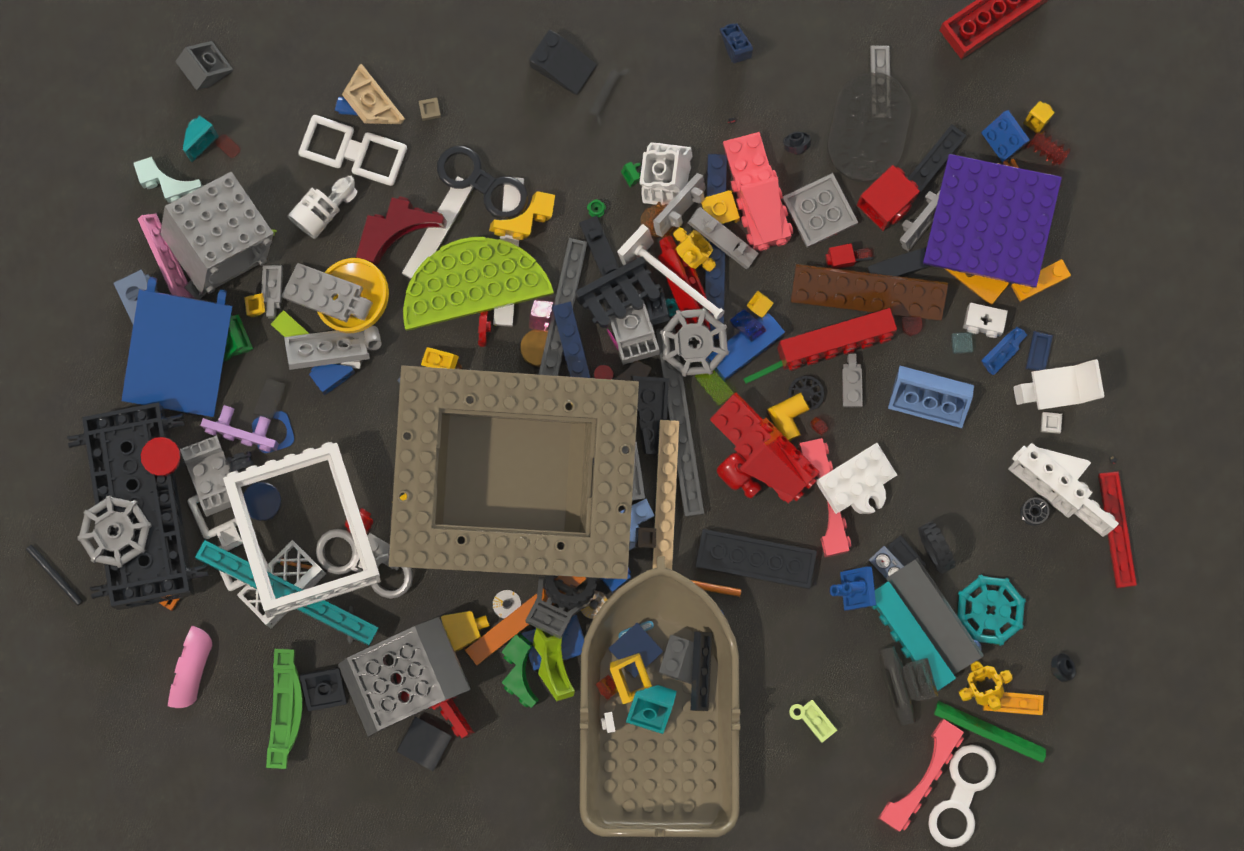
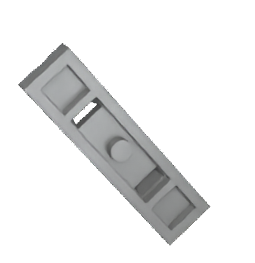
M697 173L653 220L656 235L663 237L672 226L679 228L683 224L682 215L694 202H703L705 199L703 193L706 189L703 175Z
M929 191L925 196L926 201L929 203L914 223L905 220L902 224L903 230L906 232L901 237L900 242L903 249L908 252L932 224L940 191L937 195Z
M701 207L697 208L688 221L690 226L745 269L750 267L758 255V252Z

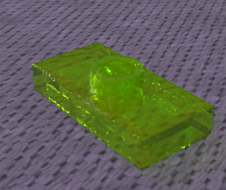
M715 370L711 375H695V379L718 406L734 394Z

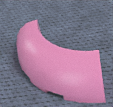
M191 626L183 644L182 655L179 657L174 672L176 675L169 694V707L184 708L192 705L197 700L201 676L213 645L210 636L195 626Z

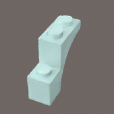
M152 157L134 162L142 187L152 189L160 183L168 203H172L203 186L199 179L179 181L166 176L157 168Z

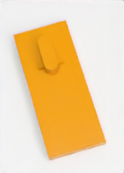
M945 269L990 305L995 302L1009 284L1005 281L977 275L967 277L963 272Z

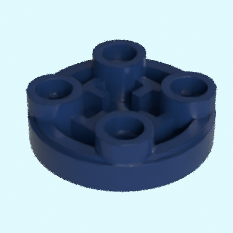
M258 482L252 484L243 494L249 516L254 520L269 521L277 515L281 508V495L269 483Z

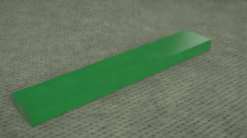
M940 701L935 706L934 714L942 719L1041 763L1046 758V748Z

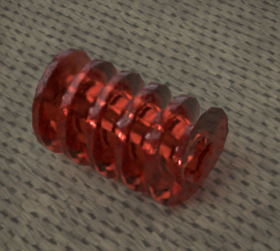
M1045 130L1041 133L1038 131L1027 148L1035 146L1034 153L1041 150L1040 157L1047 155L1046 162L1053 159L1052 166L1056 164L1060 166L1071 149L1068 148L1063 151L1064 144L1057 146L1058 139L1051 142L1052 135L1045 137Z

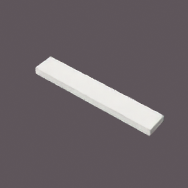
M457 176V178L455 179V181H462V180H464V179H462V178H460V177H458V176ZM471 186L464 189L450 188L437 211L443 214L447 220L446 229L427 228L402 272L404 276L411 279L422 262L428 256L430 257L438 251L473 190Z

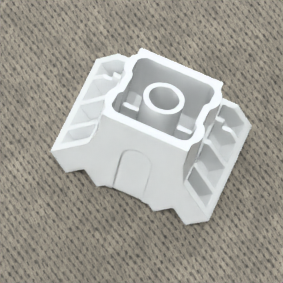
M652 142L648 145L647 152L643 153L640 176L643 203L667 206L687 185L691 170L690 160L693 157L691 147Z

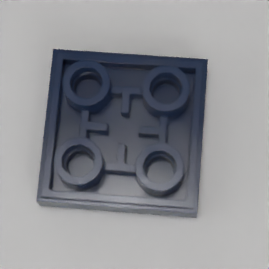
M638 623L632 626L608 648L618 660L640 653L645 668L664 652ZM635 661L624 666L634 678L639 674Z

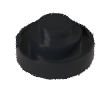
M793 132L787 135L783 140L784 149L796 155L802 154L811 147L810 135L803 132Z
M1060 653L1051 660V672L1059 681L1068 682L1074 679L1076 669L1074 662L1068 655Z

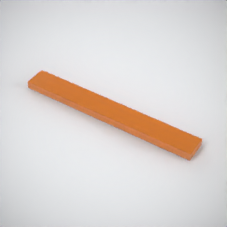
M558 576L554 580L560 579L568 586L578 587L586 580V577ZM543 588L542 601L547 602L549 597L546 595V589ZM537 594L465 649L476 665H479L517 633L530 625L525 620L537 599Z

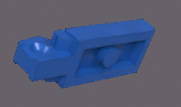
M1016 327L981 360L990 374L995 375L1019 350L1020 342L1027 336L1024 330Z

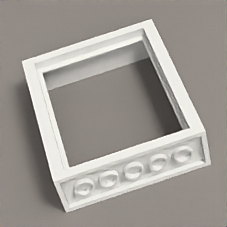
M328 442L315 450L314 448H308L302 454H289L284 456L282 460H270L260 467L256 465L246 468V471L240 473L238 471L227 474V477L223 478L267 618L381 582L337 443ZM328 460L363 571L275 599L241 487Z

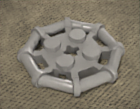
M704 307L703 309L677 310L668 324L660 330L663 360L670 363L684 377L686 375L713 374L714 369L730 352L727 346L726 324L714 318ZM699 317L698 323H687L685 318ZM704 319L715 327L713 331L703 325ZM680 321L683 327L677 334L671 332ZM719 333L720 347H715L713 335ZM692 337H696V340L700 342L696 348L689 344ZM669 338H673L675 341V350L670 351ZM712 351L718 353L714 357V359L710 363H708L706 358L710 355V353ZM676 354L682 356L686 361L685 365L681 364L673 356ZM702 362L703 366L690 367V363Z
M109 495L103 501L83 512L84 518L80 534L77 538L89 554L91 562L121 568L125 563L146 551L145 545L151 522H148L137 501L114 498ZM114 506L124 507L126 509L124 513H120L114 511ZM107 507L108 511L100 517L95 515ZM132 512L138 519L139 523L133 524V522L129 518V515ZM92 519L95 521V529H93V533H88ZM111 527L119 528L116 536H110ZM141 529L137 544L133 541L135 530ZM94 538L98 543L99 547L96 550L89 541L90 539ZM131 545L134 548L121 556L120 551ZM104 550L114 552V557L104 556L102 553Z

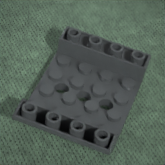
M440 617L411 627L346 658L338 664L368 737L436 704L471 690ZM388 654L394 658L391 666L386 663V656ZM395 673L401 675L402 679L399 684L393 680ZM403 691H406L409 694V700L407 702H404L401 699V694Z

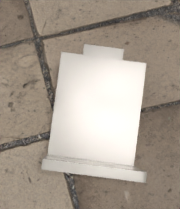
M1097 359L1075 366L1031 372L1032 383L1013 387L1017 405L1037 401L1038 410L1081 404L1104 398Z

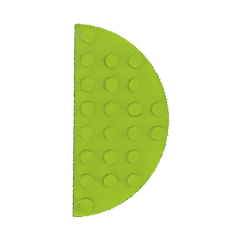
M485 237L460 239L442 246L430 257L428 256L415 271L406 290L403 318L405 330L408 331L553 295L554 292L541 266L520 247L501 239Z

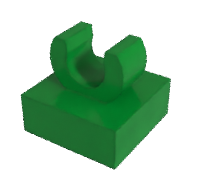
M629 162L621 170L629 187L636 185L640 179L641 173L636 171L640 167V163L633 165L632 162Z

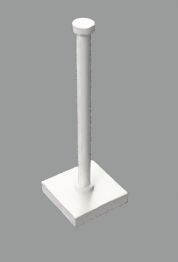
M644 224L617 251L623 266L642 256L647 262L714 314V318L718 320L723 316L724 310L722 308H717L647 252L654 242L649 229Z

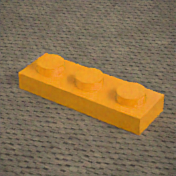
M1061 259L1040 270L1036 288L1015 283L1011 287L1018 300L1022 302L1069 278L1071 274Z
M1004 692L1002 698L999 699L1001 702L1000 709L994 711L987 704L983 706V711L1043 715L1044 695Z

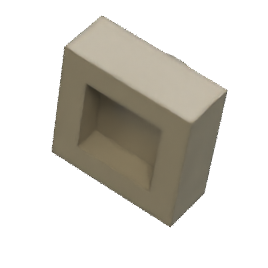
M437 98L419 101L422 121L441 118Z

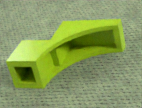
M536 628L533 646L542 658L539 676L556 701L574 696L575 690L568 679L563 664L562 638L559 639Z

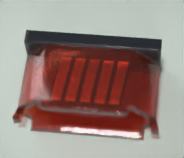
M865 248L854 251L856 262L873 260L872 249Z

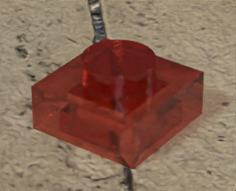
M607 675L595 684L600 694L607 700L618 693L616 684L610 675Z

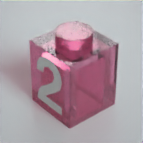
M539 299L534 300L530 313L529 328L548 332L553 312V302Z

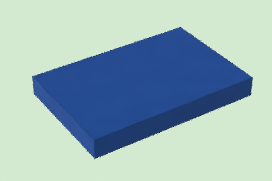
M577 615L571 618L562 636L561 650L563 661L579 656L582 652L584 636ZM536 629L521 634L533 643ZM533 646L528 656L533 671L540 668L542 658Z

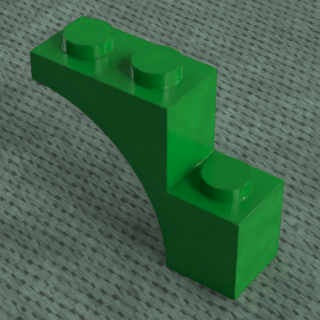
M519 632L501 652L504 654V659L507 662L516 664L502 684L505 685L504 689L511 695L515 694L520 698L519 702L522 705L532 708L539 701L532 692L526 678V661L533 643Z

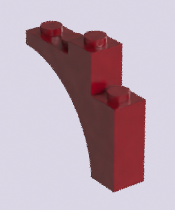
M405 197L391 198L386 219L379 214L367 216L356 258L367 260L378 267L382 256L396 240L412 231L423 228L446 229L447 220L439 212L433 211L431 214L426 213L421 208H414L413 210V205Z

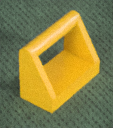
M640 653L610 663V671L623 704L633 701L636 691L652 687ZM635 661L644 687L630 692L621 668Z

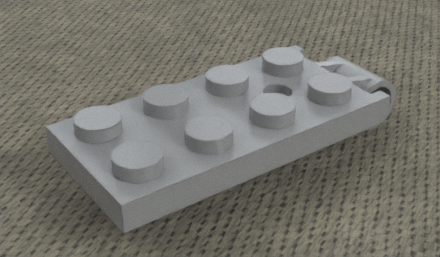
M297 263L281 295L285 300L346 323L350 315L365 321L373 305V302L360 297L363 290L362 286ZM338 294V298L333 300L334 296Z
M371 326L357 333L328 331L284 337L289 370L370 359L367 350H377L382 345L379 329L376 326Z

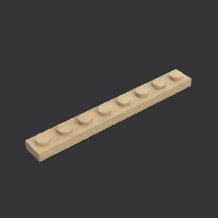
M660 420L655 528L657 530L656 548L653 550V569L657 568V556H665V568L672 570L679 421Z

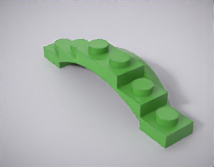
M274 649L273 711L266 768L287 769L288 754L296 741L300 728L302 688L297 669L294 665L295 650Z

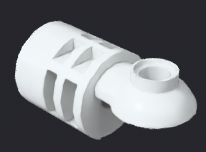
M347 176L339 179L333 185L332 193L329 197L318 189L314 190L311 188L289 213L288 218L307 235L316 239L336 213L340 211L338 206L341 202L348 203L356 196L357 190L354 188L353 177Z

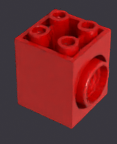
M892 165L860 196L857 206L884 231L889 225L896 224L911 209V204L916 200L920 192L918 190L919 187L914 181H909L905 177V173L901 168H896Z

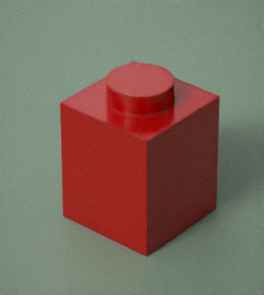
M852 243L831 247L827 252L828 254H825L826 263L832 269L851 267L856 262Z

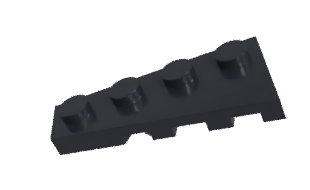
M630 376L631 381H639L637 416L644 454L658 455L660 420H667L669 378Z

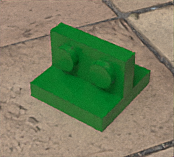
M234 315L230 318L223 362H227L234 355L247 353L253 349L239 315Z

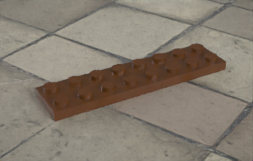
M796 264L791 302L867 312H878L890 308L892 315L942 321L948 283Z

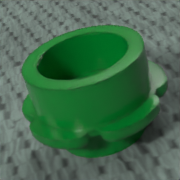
M595 199L588 204L587 210L591 217H602L606 206L600 200Z

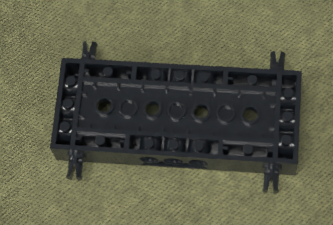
M159 402L82 417L84 433L67 436L69 441H73L68 443L69 448L82 445L87 447L95 505L106 499V496L109 495L129 501L135 500L138 502V506L148 522H151L145 545L146 551L125 563L121 568L104 564L107 584L90 587L91 591H99L91 594L92 599L109 596L111 607L116 610L195 596L192 579L209 577L208 572H201L208 569L207 564L190 568L175 471L167 476L152 475L144 468L141 462V452L148 441L158 437L170 439L168 429L185 426V423L180 421L184 419L183 414L166 417L165 409ZM125 443L132 444V449L128 453L122 451ZM132 480L138 482L135 490L128 489V484ZM114 506V511L124 513L126 509L124 507ZM107 507L102 511L98 512L97 517H100L101 515L106 513L108 511ZM133 512L129 515L134 524V521L137 519ZM110 528V536H116L118 534L119 528ZM141 529L135 530L133 541L137 544ZM131 545L120 551L121 556L134 548ZM104 550L103 555L114 557V552ZM143 556L150 558L147 566L140 565V559Z

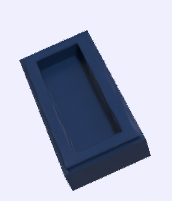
M1033 332L1025 369L1033 371L1046 370L1053 335Z

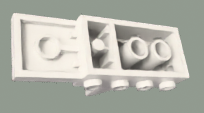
M1032 443L1028 447L1023 446L1013 456L1014 462L1008 469L1066 517L1069 518L1073 514L1077 515L1102 537L1114 530L1119 524L1115 521V517L1108 512H1104L1096 501L1088 499L1093 492L1089 490L1088 485L1084 482L1078 481L1079 477L1091 464L1088 460L1038 448Z

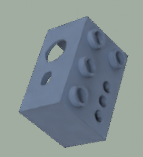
M142 270L114 282V286L132 324H134L136 299L138 298L139 289L147 290V283L150 275H145Z

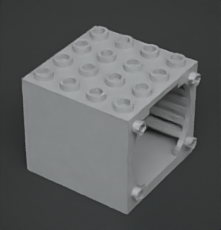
M232 172L166 205L160 233L201 295L207 292L210 294L215 291L216 287L259 264H265L274 234Z

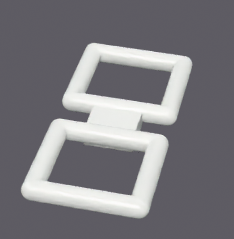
M318 115L311 117L299 149L301 157L335 168H340L343 160L347 159L354 162L352 167L353 174L389 186L394 185L407 150L405 144L369 132L365 133L362 143L351 140L354 133L353 127ZM317 123L345 132L335 160L307 151ZM370 141L398 150L389 177L360 168Z
M198 494L188 499V505L205 539H210L217 535L221 542L219 547L226 551L243 544L242 538L235 527L237 526L236 518L209 530L197 505L200 502ZM261 551V554H262V557H263V561H264L266 570H267V572H270V568H269V566H268V564H267V561H266V559H265V557H264V555H263V553H262V551ZM219 571L229 591L245 585V583L239 580L233 582L229 575Z

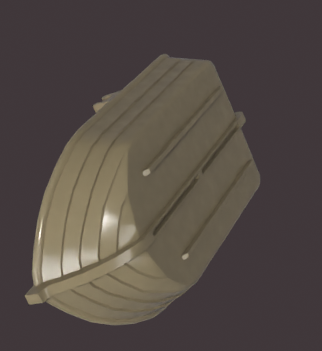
M657 556V568L650 569L617 589L602 605L584 638L581 652L580 815L584 826L592 833L602 837H720L735 827L739 816L740 709L739 653L737 643L726 617L714 600L688 578L674 570L665 568V556ZM646 621H652L654 624L653 628L647 630L646 633L664 652L670 635L694 642V631L712 632L708 711H690L691 684L658 674L664 652L645 668L652 687L660 685L677 691L663 734L626 723L632 701L625 704L622 703L610 671V663L618 659L608 648L619 639L621 631L631 628L636 623L641 624ZM625 667L621 668L630 692L644 687L639 674L634 678ZM612 712L615 732L607 734V730L602 729L601 718H604V713Z

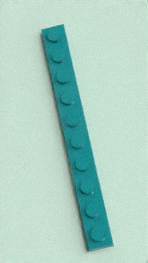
M204 540L195 556L196 559L257 589L249 562ZM267 572L275 599L303 591V589ZM325 600L297 609L368 646L371 645L379 630L378 627Z

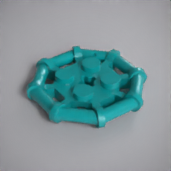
M979 575L975 581L958 592L957 616L973 640L999 644L1001 646L1020 629L1023 630L1026 599H1023L1009 582L1010 579ZM986 584L1000 587L998 591L987 590ZM980 587L982 592L975 598L970 596L973 591ZM1005 589L1015 601L1009 602L1002 594ZM966 601L971 602L970 614L965 615ZM987 605L995 607L994 615L986 613L988 610ZM1017 606L1015 620L1010 618L1011 607ZM972 618L979 627L977 631L967 621L968 619ZM1006 623L1012 625L1008 630L1001 634L999 629L1003 625H1005ZM983 629L994 630L995 636L982 635Z

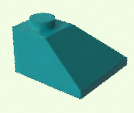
M201 116L189 122L185 133L183 151L191 162L218 137L213 125Z
M660 685L636 691L626 723L663 734L677 691Z

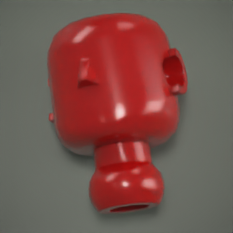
M737 452L732 453L717 467V474L732 490L742 488L745 496L751 499L761 490V485L758 482H754L751 479L752 476L739 469L746 460Z

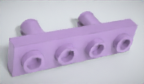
M225 405L218 421L213 422L202 419L200 426L208 434L216 436V433L223 434V438L234 441L236 438L242 440L241 443L252 447L255 444L259 445V449L270 452L271 449L277 451L279 443L266 437L270 419L260 416L255 432L252 433L233 428L229 425L235 409Z

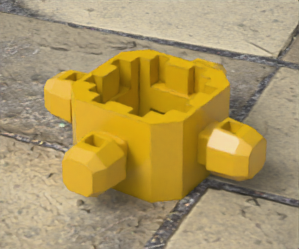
M677 228L673 233L676 240L680 241L676 250L684 262L694 269L701 264L709 272L714 269L716 264L712 258H709L713 251L710 243L698 231L693 230L687 235L683 228Z
M975 661L971 664L972 672L969 673L967 678L969 688L961 689L959 695L962 701L970 700L974 696L977 704L983 706L988 704L992 710L996 711L1001 708L999 699L1004 694L1002 684L1009 683L1013 679L1009 670L1002 671L998 675L994 667L988 665L983 667L979 661ZM986 677L988 679L992 678L996 684L995 690L990 689L986 691L987 694L979 693L975 686L977 685L976 681L982 682Z

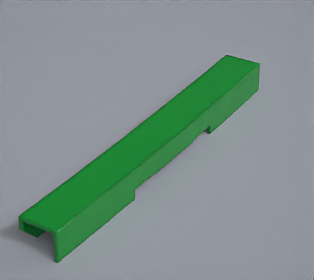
M782 361L744 378L745 383H750L783 367Z

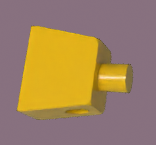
M472 611L441 616L442 623L455 652L481 638L479 630L489 626L486 615L475 619Z

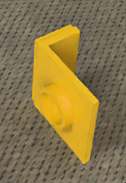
M731 191L706 197L701 203L703 210L721 224L735 221V223L740 221Z

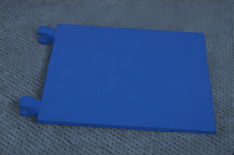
M150 277L147 283V290L139 289L121 401L141 405L159 402L164 409L214 417L232 306L225 304L227 291L219 290L217 303L155 292L157 278Z

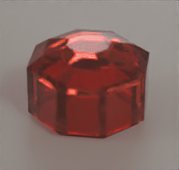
M815 417L810 421L811 427L820 436L828 430L826 423L821 418Z

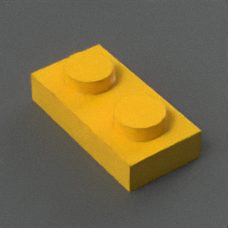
M427 347L421 365L432 368L455 369L459 356Z

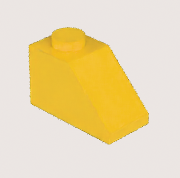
M1039 101L1029 112L1023 124L1036 134H1039L1055 112L1050 105Z

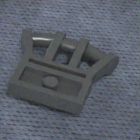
M539 577L537 599L525 622L561 639L571 618L589 603L583 604L580 608L573 607L567 613L564 611L566 607L557 608L553 606L550 597L547 602L542 601L545 579L544 577ZM560 579L554 580L555 587L559 591L565 592L566 595L575 596L580 594L575 586H568Z

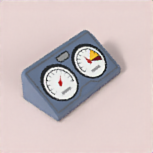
M885 546L869 559L885 578L904 567Z

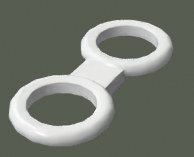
M967 745L955 752L949 767L951 778L956 783L949 800L942 801L936 805L930 813L928 822L930 833L943 846L953 848L962 846L970 840L975 829L974 815L969 809L973 795L976 791H981L988 787L995 778V760L990 752L981 746ZM967 753H977L987 762V775L979 783H967L959 775L958 763ZM947 808H956L966 817L967 827L964 834L959 838L947 839L938 831L937 818Z

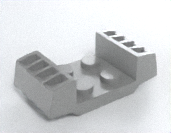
M624 294L618 296L622 303L627 301ZM603 300L605 311L610 310L611 308L606 300ZM644 300L643 308L640 310H635L632 306L627 307V315L623 319H618L615 314L609 317L623 365L660 354Z
M214 436L180 449L205 516L207 517L232 507L223 480L229 474L228 470L230 468L226 465V458L218 437Z

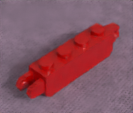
M672 236L664 237L659 241L662 254L658 256L660 262L706 298L696 270L686 264L677 253V245ZM667 278L677 306L681 311L703 309L704 306ZM699 317L685 319L687 323H698ZM704 319L703 325L711 330L710 323Z

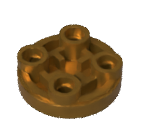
M534 329L523 337L521 341V354L528 364L535 367L541 366L548 330Z

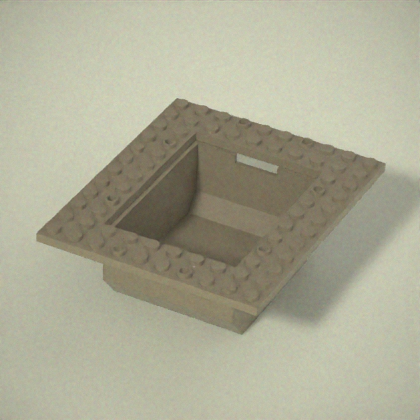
M401 365L388 566L627 579L639 381ZM468 396L473 398L472 404L466 402ZM567 403H570L572 405L571 410H567L565 408V405ZM404 433H410L411 438L405 440L403 438ZM624 446L628 448V453L626 454L622 452ZM593 458H594L592 498H591L592 464H593ZM401 493H406V500L403 501L400 499L399 496ZM620 506H624L625 511L623 513H620L618 511V508ZM458 537H464L465 541L463 544L458 543ZM559 542H562L564 544V547L561 550L557 548V544Z

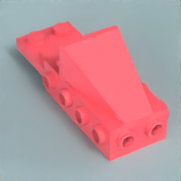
M760 132L723 141L733 181H731L732 190L737 194V207L743 214L741 217L742 224L748 231V234H746L748 244L752 245L755 251L767 250L770 246L774 245L782 246L790 241L791 234H793L791 223H787L786 216H788L786 206H782L781 203L783 196L778 184V177L775 170H772L768 163Z

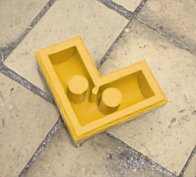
M802 393L767 409L775 427L789 441L801 436L793 418L810 410Z

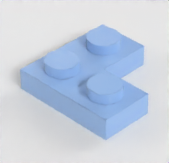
M647 499L632 505L629 550L635 548L636 528H639L638 525L655 517Z

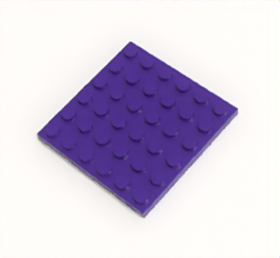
M949 154L923 264L1036 288L1062 177Z

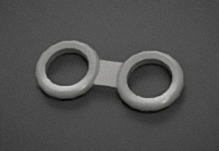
M333 529L321 536L317 542L316 554L317 560L325 570L338 575L348 573L351 570L357 573L363 571L350 532L342 529ZM340 537L349 542L352 548V558L345 566H335L327 560L324 550L329 539ZM389 553L374 557L377 568L381 563L389 561ZM401 567L405 578L404 583L397 590H387L379 583L373 584L371 587L381 597L398 598L407 593L412 585V568Z

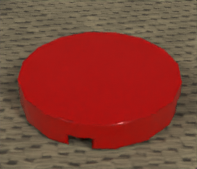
M154 438L143 447L141 462L144 468L152 475L167 476L173 473L179 466L180 450L168 438Z

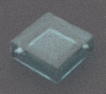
M954 333L951 335L953 354L973 352L971 333Z

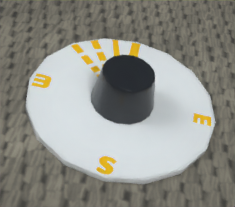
M511 590L499 592L493 600L494 612L504 619L521 606L519 596Z

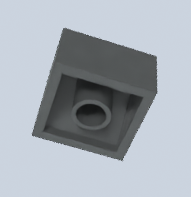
M212 41L185 47L175 61L196 90L211 87L233 70Z
M670 635L658 674L692 685L694 642Z

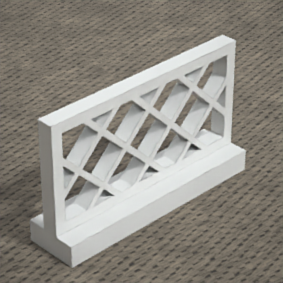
M293 540L268 564L270 573L275 576H283L285 581H287V576L297 575V582L294 585L303 590L314 587L326 575ZM295 547L298 550L297 559H288V552ZM284 561V572L274 573V566ZM287 562H297V572H287ZM301 562H310L313 565L307 572H300ZM246 585L237 594L270 629L288 613L285 612L267 618L266 614L262 615L259 612L261 600H259L258 590L249 585ZM249 590H256V600H247L244 595Z

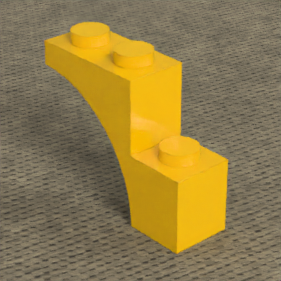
M537 191L532 196L531 203L525 213L510 220L494 219L490 224L489 231L494 232L497 236L510 235L516 240L526 239L530 235L533 218L537 222H545L552 217L555 195Z

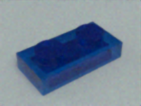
M745 309L729 320L732 326L750 342L766 332L765 327Z

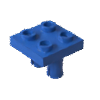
M1009 110L1003 112L981 132L1002 163L1007 161L1030 141Z
M862 567L840 572L841 584L830 587V594L832 596H843L844 611L876 606L872 567Z

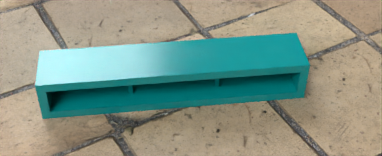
M888 581L876 589V606H871L872 609L878 610L880 613L879 619L884 626H889L891 629L890 635L894 641L900 642L903 647L901 651L905 657L911 658L914 663L912 666L918 675L922 674L925 679L923 682L927 689L937 692L956 679L890 582Z

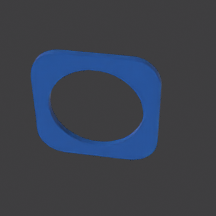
M277 411L261 416L267 419H279L287 428L286 438L278 445L277 450L293 444L294 434L288 415L285 412ZM259 417L252 423L253 432H255ZM259 449V450H260L261 452H263V453H270V452L263 451V450Z

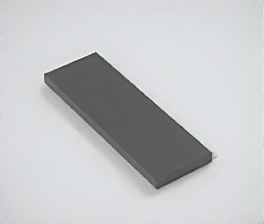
M918 558L886 578L953 675L984 656Z

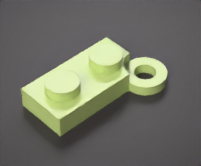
M813 700L804 707L795 704L789 710L791 718L795 720L802 718L821 743L837 731ZM795 708L800 709L801 714L799 716L794 715L793 711Z

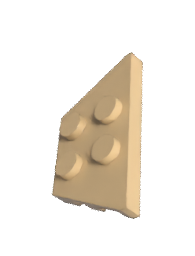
M360 64L342 93L343 97L364 123L402 124L405 118L365 67Z

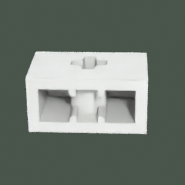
M970 303L967 306L963 328L973 334L981 332L986 333L987 337H1000L1004 331L1008 311ZM983 318L986 319V325H984V321H982Z

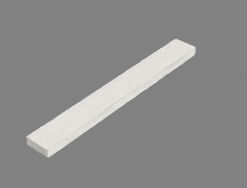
M515 178L524 185V178ZM504 185L502 212H509L519 205L520 193L515 187ZM500 236L501 240L519 247V240L513 239V236ZM514 304L495 309L493 325L513 327Z

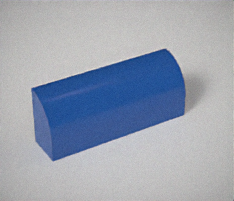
M766 313L764 317H758L727 341L728 351H730L729 355H726L714 370L723 381H726L781 339L785 331L769 313ZM712 352L706 358L707 361L710 363L718 353Z

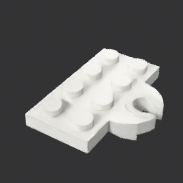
M875 443L816 480V483L835 514L850 505L859 514H871L875 512V509L869 505V498L875 500L877 509L882 508L886 500V491L883 484L897 476L878 443Z

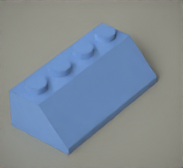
M899 366L888 409L962 428L973 398L974 385Z

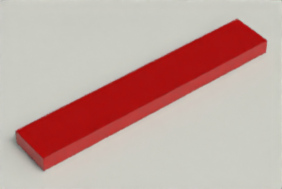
M1119 471L1098 474L1104 512L1112 514L1115 517V521L1119 523L1114 530L1108 533L1116 588L1137 586Z

